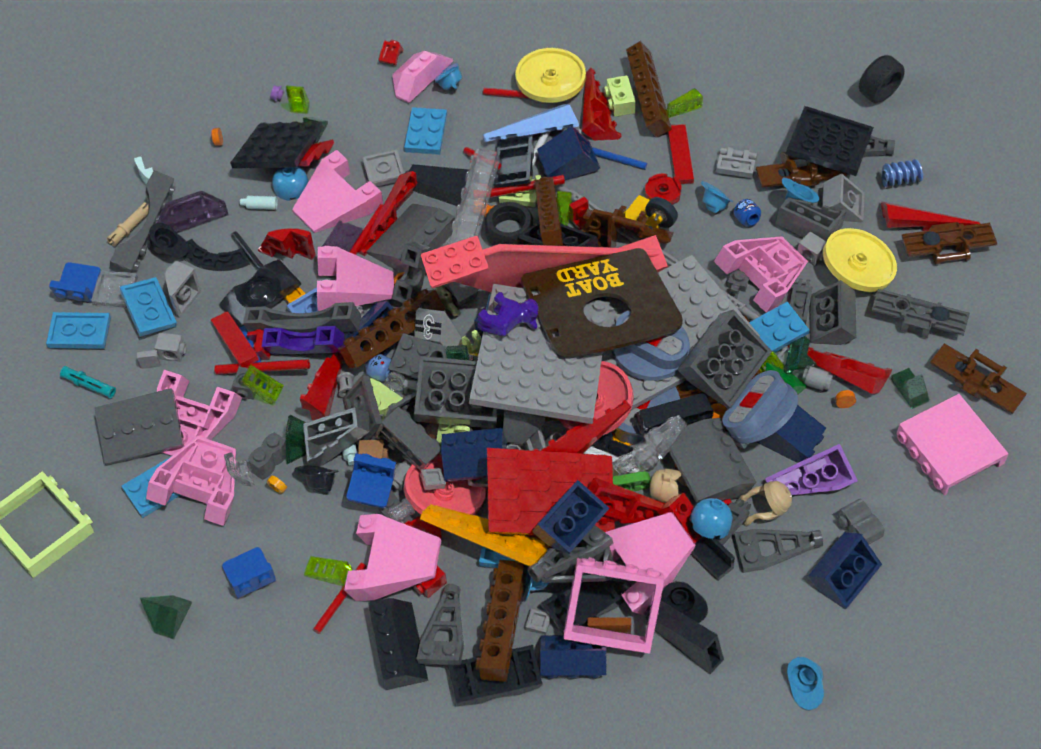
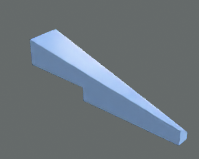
M563 104L485 133L483 138L484 142L512 136L531 135L556 129L561 130L571 126L578 127L579 124L571 106Z

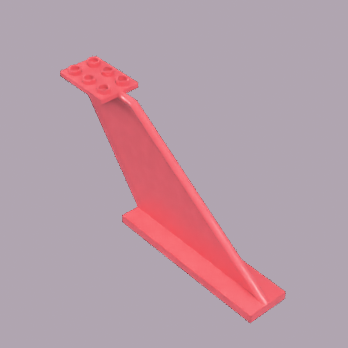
M656 235L619 248L498 244L483 250L478 236H473L421 254L431 288L457 282L488 292H492L493 284L523 288L521 277L529 272L636 248L646 251L657 272L668 268Z

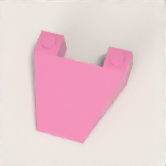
M335 150L321 160L292 209L293 213L314 233L370 215L376 211L380 204H383L381 191L371 181L355 190L343 179L350 174L348 160L338 150Z
M782 236L735 240L724 245L714 261L726 274L737 269L744 272L760 289L753 301L766 313L780 305L808 263Z
M337 246L318 247V276H336V280L317 281L318 311L324 310L334 303L354 302L355 306L392 299L394 272Z
M164 370L157 387V392L170 388L174 390L184 446L197 436L212 440L235 417L242 399L235 392L217 387L211 404L208 406L184 398L189 380L182 375ZM183 447L163 451L162 453L172 456Z
M197 436L155 470L148 483L146 499L166 506L173 492L207 504L205 520L224 526L231 513L234 498L236 449Z
M672 512L605 532L613 539L614 544L610 546L614 562L621 557L625 564L636 565L639 569L647 570V568H653L656 571L663 572V588L673 582L696 546ZM637 581L622 594L632 612L644 615L647 608L652 604L655 584Z
M380 514L360 515L356 534L367 545H372L367 570L348 571L344 590L355 601L376 600L435 578L441 546V539L439 537Z

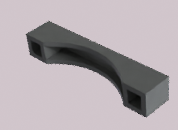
M153 170L145 191L149 208L147 220L134 237L117 246L110 260L109 269L128 277L131 276L132 272L137 271L140 265L138 259L140 256L143 257L147 250L145 244L151 240L149 230L153 224L160 223L162 216L159 215L161 210H166L169 202L167 198L174 193L176 187L173 186L174 178Z
M354 302L334 303L324 310L311 313L283 312L264 306L247 307L243 324L249 332L257 329L264 330V328H283L293 332L308 333L316 331L319 326H336L341 332L358 331L361 313Z

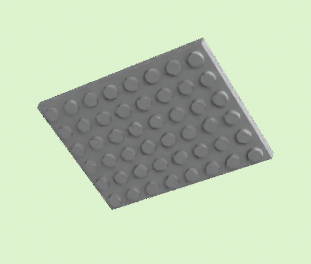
M693 255L658 272L682 315V327L689 337L690 352L719 314L734 310L760 337ZM610 297L604 300L605 302H610L606 327L616 326L619 316L630 310L628 305L622 300ZM603 351L602 361L618 366L613 358L612 351ZM623 371L633 388L634 400L631 410L687 380L680 372L667 379L649 381L635 378Z
M493 284L487 313L498 315L494 312V308L498 304L494 301V297L499 292H502L506 298L515 300L518 303L528 300L529 297L524 288ZM536 290L531 291L533 296L539 294ZM589 301L583 310L586 318L596 325L606 327L610 302ZM538 317L536 318V330L523 322L517 324L506 336L483 331L469 404L593 423L603 352L575 357H564L557 354L553 350ZM557 331L551 332L553 337L559 336Z

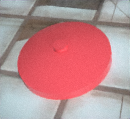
M601 361L594 418L598 419L606 415L605 410L608 408L613 410L623 400H627L631 406L603 434L605 435L618 428L626 420L633 406L634 393L632 385L623 370L612 363ZM559 419L567 430L583 423Z
M442 455L436 457L425 469L441 468L444 476ZM413 464L408 469L404 481V493L409 504L419 514H422V511L431 504L476 515L484 503L486 487L468 485V480L446 482L444 489L425 490L420 475L421 470Z

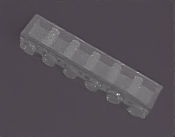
M476 149L474 155L471 156L470 171L466 173V185L461 191L462 200L457 206V218L452 223V236L448 238L447 245L473 236H478L479 238L500 162L496 151Z

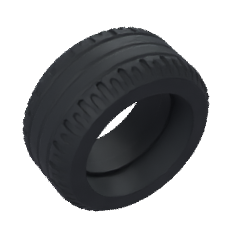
M890 55L880 56L862 74L859 81V91L873 103L883 102L900 86L905 75L904 66Z
M503 202L495 205V207L488 211L485 217V234L490 244L495 246L498 244L526 245L529 243L518 236L534 226L533 216L524 205L516 202ZM506 220H514L523 225L522 228L515 232H502L495 228L496 225Z

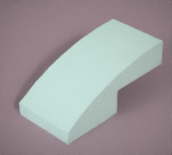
M141 157L134 158L138 172L147 185L153 169L152 167L145 169Z

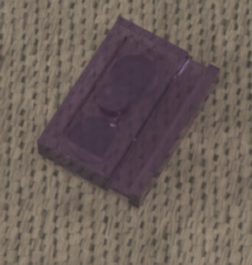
M339 220L322 247L337 246L349 252L362 233L363 228L349 223L345 224Z

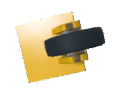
M638 195L626 210L625 217L637 220L640 212L644 211L646 212L645 217L648 218L646 225L659 228V226L669 228L676 222L678 213L675 207L663 198L654 197L649 200Z

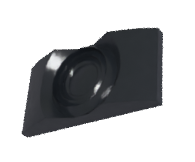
M532 134L499 139L497 141L496 161L501 163V168L499 170L495 169L494 188L531 183L534 158Z
M278 259L260 267L253 277L245 283L234 286L219 304L225 312H229L240 328L244 326L243 321L247 307L264 306L271 308L302 284L283 262Z
M614 577L608 581L581 582L573 625L588 627V618L599 617L617 608L625 601L622 594L632 585L626 579ZM572 583L541 603L543 609L563 634Z
M533 645L512 649L507 682L481 679L480 670H476L478 657L461 660V665H448L457 705L482 704L497 697L517 696L543 686Z

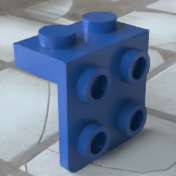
M68 262L64 266L60 281L51 280L49 288L59 298L92 302L101 269L96 266Z
M356 453L354 457V470L346 495L347 500L386 508L395 477L396 462L388 458L372 457L366 453Z
M255 547L222 564L237 598L276 581L273 569L259 547Z

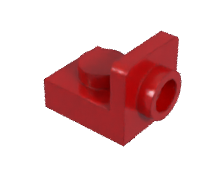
M390 40V42L384 41L379 61L396 66L400 52L403 53L404 50L401 44L395 40Z
M585 196L569 204V219L579 230L583 229L586 224L583 216L586 210L589 209V201Z
M257 329L247 332V337L254 343L256 354L262 360H269L271 354L262 347L264 330Z

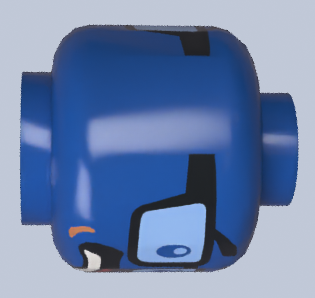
M743 199L735 206L734 216L742 225L752 226L760 220L761 209L751 199Z

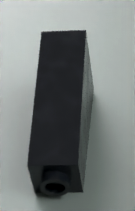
M412 164L410 169L405 172H416L417 185L413 188L414 192L465 209L474 194L473 192L476 191L480 184V174L477 170Z
M660 600L654 631L711 675L724 660L718 635ZM651 605L647 608L646 612L644 613L647 624L649 620Z

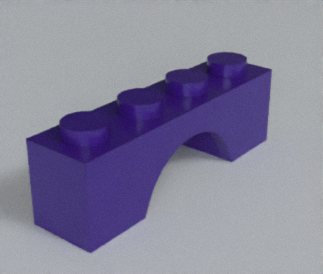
M319 326L316 331L308 333L293 332L283 328H264L262 347L272 355L339 353L338 347L343 345L344 333L336 326Z

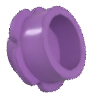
M274 85L271 91L270 99L275 100V102L282 99L284 90L281 89V85L279 87Z

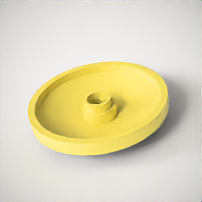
M559 48L535 50L524 56L516 68V83L521 92L527 97L540 102L554 103L570 99L581 91L586 80V70L581 59L575 54Z
M853 228L840 229L831 234L824 245L823 258L826 266L839 281H843L853 289L865 292H876L878 289L883 290L892 282L896 275L897 263L889 247L879 238L866 231Z

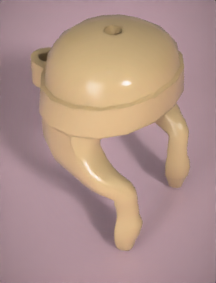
M673 469L657 470L650 481L651 497L664 503V501L667 502L672 497L679 495L678 485L675 480H678L681 485L688 487L680 471Z
M770 481L764 486L754 487L738 498L745 502L751 496L760 494L767 498L772 508L770 512L756 513L747 517L743 523L744 526L750 525L756 519L774 520L788 511L792 504L790 490L779 481Z

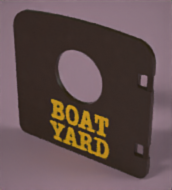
M641 248L529 272L521 277V284L528 297L535 300L539 306L537 317L550 340L553 350L564 357L593 354L642 343L677 332L683 323L679 309L648 254ZM537 290L539 294L533 296L531 291ZM614 297L628 305L631 315L623 324L603 327L589 321L583 310L585 305L595 298ZM557 331L559 336L553 337L551 332Z

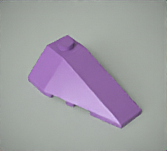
M840 444L765 478L766 482H782L788 487L791 495L835 491L858 482Z

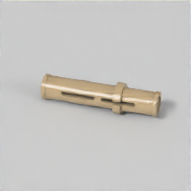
M146 202L123 223L117 225V229L106 238L109 244L116 246L124 237H128L130 231L148 215L149 208Z

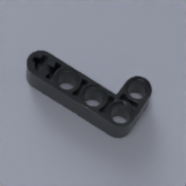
M701 393L640 410L633 417L641 435L648 436L683 425L693 424L704 419H712L714 411L706 394Z

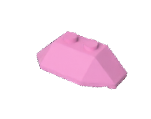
M428 51L414 54L392 74L396 98L410 103L453 62V59Z

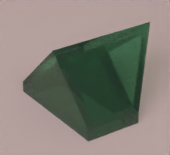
M293 415L288 416L285 433L287 465L307 455L303 426L306 422Z
M174 595L140 598L154 633L174 640L192 602Z

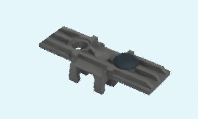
M878 289L872 307L873 312L903 319L902 332H907L910 325L922 328V337L928 338L931 327L964 336L970 315L969 312L942 306L940 302L936 304L913 298L910 294L905 296ZM900 304L903 306V310L899 309L896 305Z

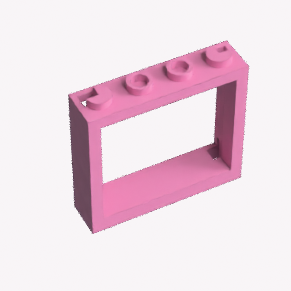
M590 557L588 559L577 558L564 627V639L650 654L664 584L663 572L656 571L653 568H647V570L639 569L638 566L632 564L621 566L613 561L597 562ZM583 572L655 584L645 637L573 625Z

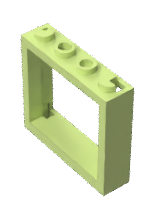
M43 471L0 502V520L47 487L79 524L33 559L27 556L0 525V541L32 578L36 577L94 533L90 525L93 523L87 514L82 515L78 504L75 501L70 502L67 492L63 488L59 490L56 487L58 484L51 475L47 477Z

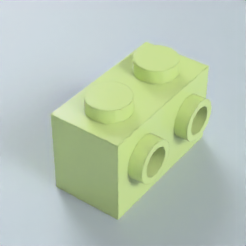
M628 76L607 79L604 93L606 97H609L608 107L609 110L613 111L614 117L635 113V99Z

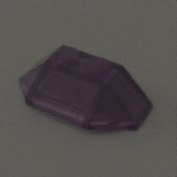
M201 190L167 202L156 223L167 224L175 232L180 233L223 218L229 214L225 201Z

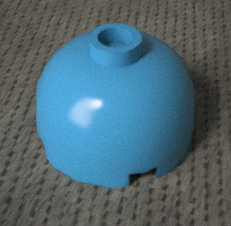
M299 166L278 168L273 175L272 185L275 194L280 199L290 200V198L295 197L299 199L309 180L305 171Z
M707 498L695 505L689 521L693 523L692 528L694 531L704 537L713 539L714 536L724 538L728 535L733 517L731 509L723 501Z

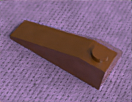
M594 209L581 231L597 236L599 247L616 248L617 233L613 213Z

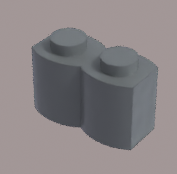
M275 432L268 435L261 447L256 448L248 458L251 472L262 480L269 477L273 473L275 466L282 463L288 456L289 451L286 440Z
M861 498L839 510L838 522L841 527L846 528L850 533L862 534L868 544L883 537L885 528Z

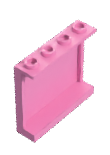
M960 394L900 423L896 434L899 442L907 447L911 457L918 461L922 471L929 475L936 489L940 490L944 496L948 493L950 487L994 464L997 467L1004 465L1008 456V452Z

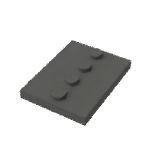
M172 388L94 407L104 464L107 466L184 446L174 390Z

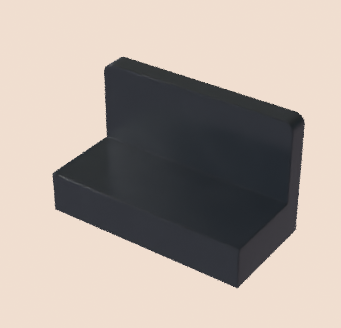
M702 536V539L695 544L696 546L691 555L717 581L733 569L735 557L715 537L711 539Z

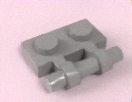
M733 147L721 148L716 173L752 178L757 153L746 149L744 151L734 150Z

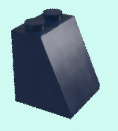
M573 126L537 149L539 154L538 160L544 167V175L548 178L564 175L566 181L600 169L590 142Z
M797 405L793 415L784 426L772 435L757 441V443L799 463L814 455L815 451L813 449L823 440L824 436L822 434L826 427Z

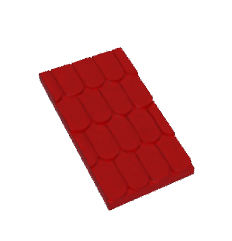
M487 448L489 533L536 535L532 532L534 528L577 480L586 488L590 486L594 477L613 484L612 456ZM607 521V524L597 522L595 526L607 532L615 529V521Z

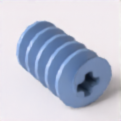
M913 159L912 162L906 160L905 162L899 161L898 163L893 162L890 165L887 163L883 165L882 183L884 187H887L888 181L891 186H894L895 180L898 185L902 184V179H904L905 184L909 183V178H911L913 183L916 182V177H918L920 182L923 180V170L917 159Z

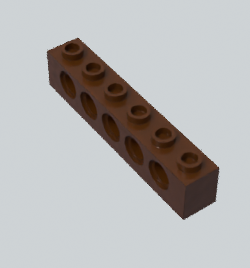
M639 41L627 48L626 52L646 127L656 137H659L672 128L651 51Z
M542 177L539 180H535L542 242L545 246H563L553 177Z
M423 289L419 291L414 299L409 298L402 303L403 306L400 308L396 307L388 311V316L374 320V325L371 327H364L358 331L359 334L357 336L345 339L343 341L344 344L338 347L348 368H358L399 341L403 333L409 334L414 331L416 311L420 304L422 309L446 310L436 290ZM391 323L393 325V330L390 329ZM376 332L378 334V340H376L375 338ZM361 342L363 343V350L360 348Z
M499 560L498 568H494L493 579L495 580V585H491L490 598H492V601L487 604V615L489 617L488 621H484L483 626L485 638H481L480 652L482 654L481 657L477 658L476 670H480V677L483 680L507 682L526 576L525 564L518 561Z

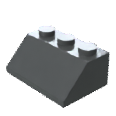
M841 280L811 294L810 320L811 342L813 344L842 345L856 338L855 290Z
M575 547L571 552L577 553L586 549V547ZM610 547L592 557L597 562L613 561ZM559 553L552 562L556 564L567 558ZM576 565L548 578H543L542 583L573 582ZM583 572L581 582L612 580V577Z

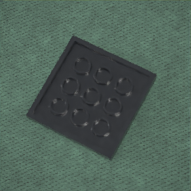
M804 106L787 147L786 155L857 176L874 127Z
M314 121L260 123L230 162L232 169L297 167L323 130L322 122Z

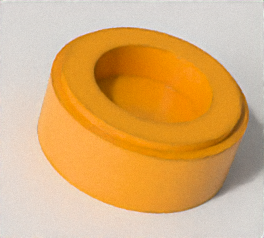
M273 475L267 480V484L280 494H283L287 489L286 484Z

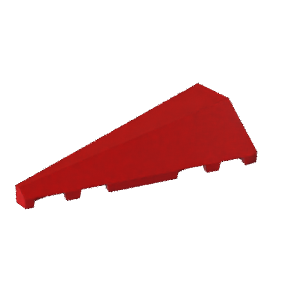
M590 68L586 71L582 132L594 141L618 140L622 135L615 129L617 123L611 119L610 114L612 111L609 110L606 96L599 90L601 84L594 78L595 70Z
M410 171L399 175L358 252L365 257L368 249L397 220L396 211L413 193V188L417 185L416 172Z
M881 201L882 214L887 228L922 226L923 231H929L932 225L955 222L964 226L980 224L978 221Z
M795 343L788 345V348L800 354L801 358L871 394L881 391L892 372L891 368L883 369L874 366L872 363L867 364L827 351L822 353L814 350L812 347L807 348Z
M340 352L333 353L331 358L325 359L316 372L313 383L308 384L307 389L309 391L306 395L301 394L299 398L302 409L310 411L312 421L329 416L338 384L336 377L341 373L344 361Z
M623 400L613 410L610 408L605 410L606 415L598 419L593 418L592 424L583 422L566 431V434L556 441L554 439L548 441L549 446L540 451L583 454L631 408L627 400Z
M596 477L593 478L588 487L595 496L609 507L608 511L598 521L601 524H607V521L637 523L660 516L657 511L665 504Z

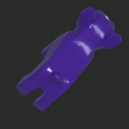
M499 292L494 297V301L498 303L494 308V312L498 315H490L484 309L478 314L480 322L477 325L481 331L506 336L517 324L523 322L536 330L539 306L531 298L518 303L515 300L506 298L502 292Z

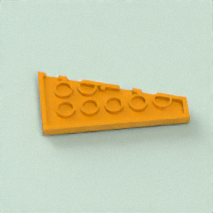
M430 504L422 511L420 517L425 522L528 566L538 563L547 553V548H552L537 535L489 533V519Z

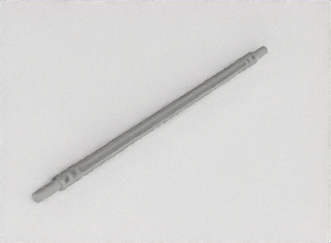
M564 185L555 186V189L566 195V198L571 200V202L584 197ZM589 201L590 210L597 209L604 211ZM624 227L616 228L618 233L633 243L642 240L634 230L625 229ZM662 250L668 266L679 262ZM723 291L741 314L752 321L760 317L746 308L747 305Z

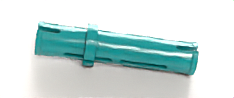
M64 366L60 371V377L74 382L76 386L86 387L110 399L116 393V387L87 376L83 371L78 372L67 366ZM74 376L84 379V381L77 379ZM92 383H93V384H96V385H98V386H100V387H102V388L100 389V388H98V387H96V386H93Z

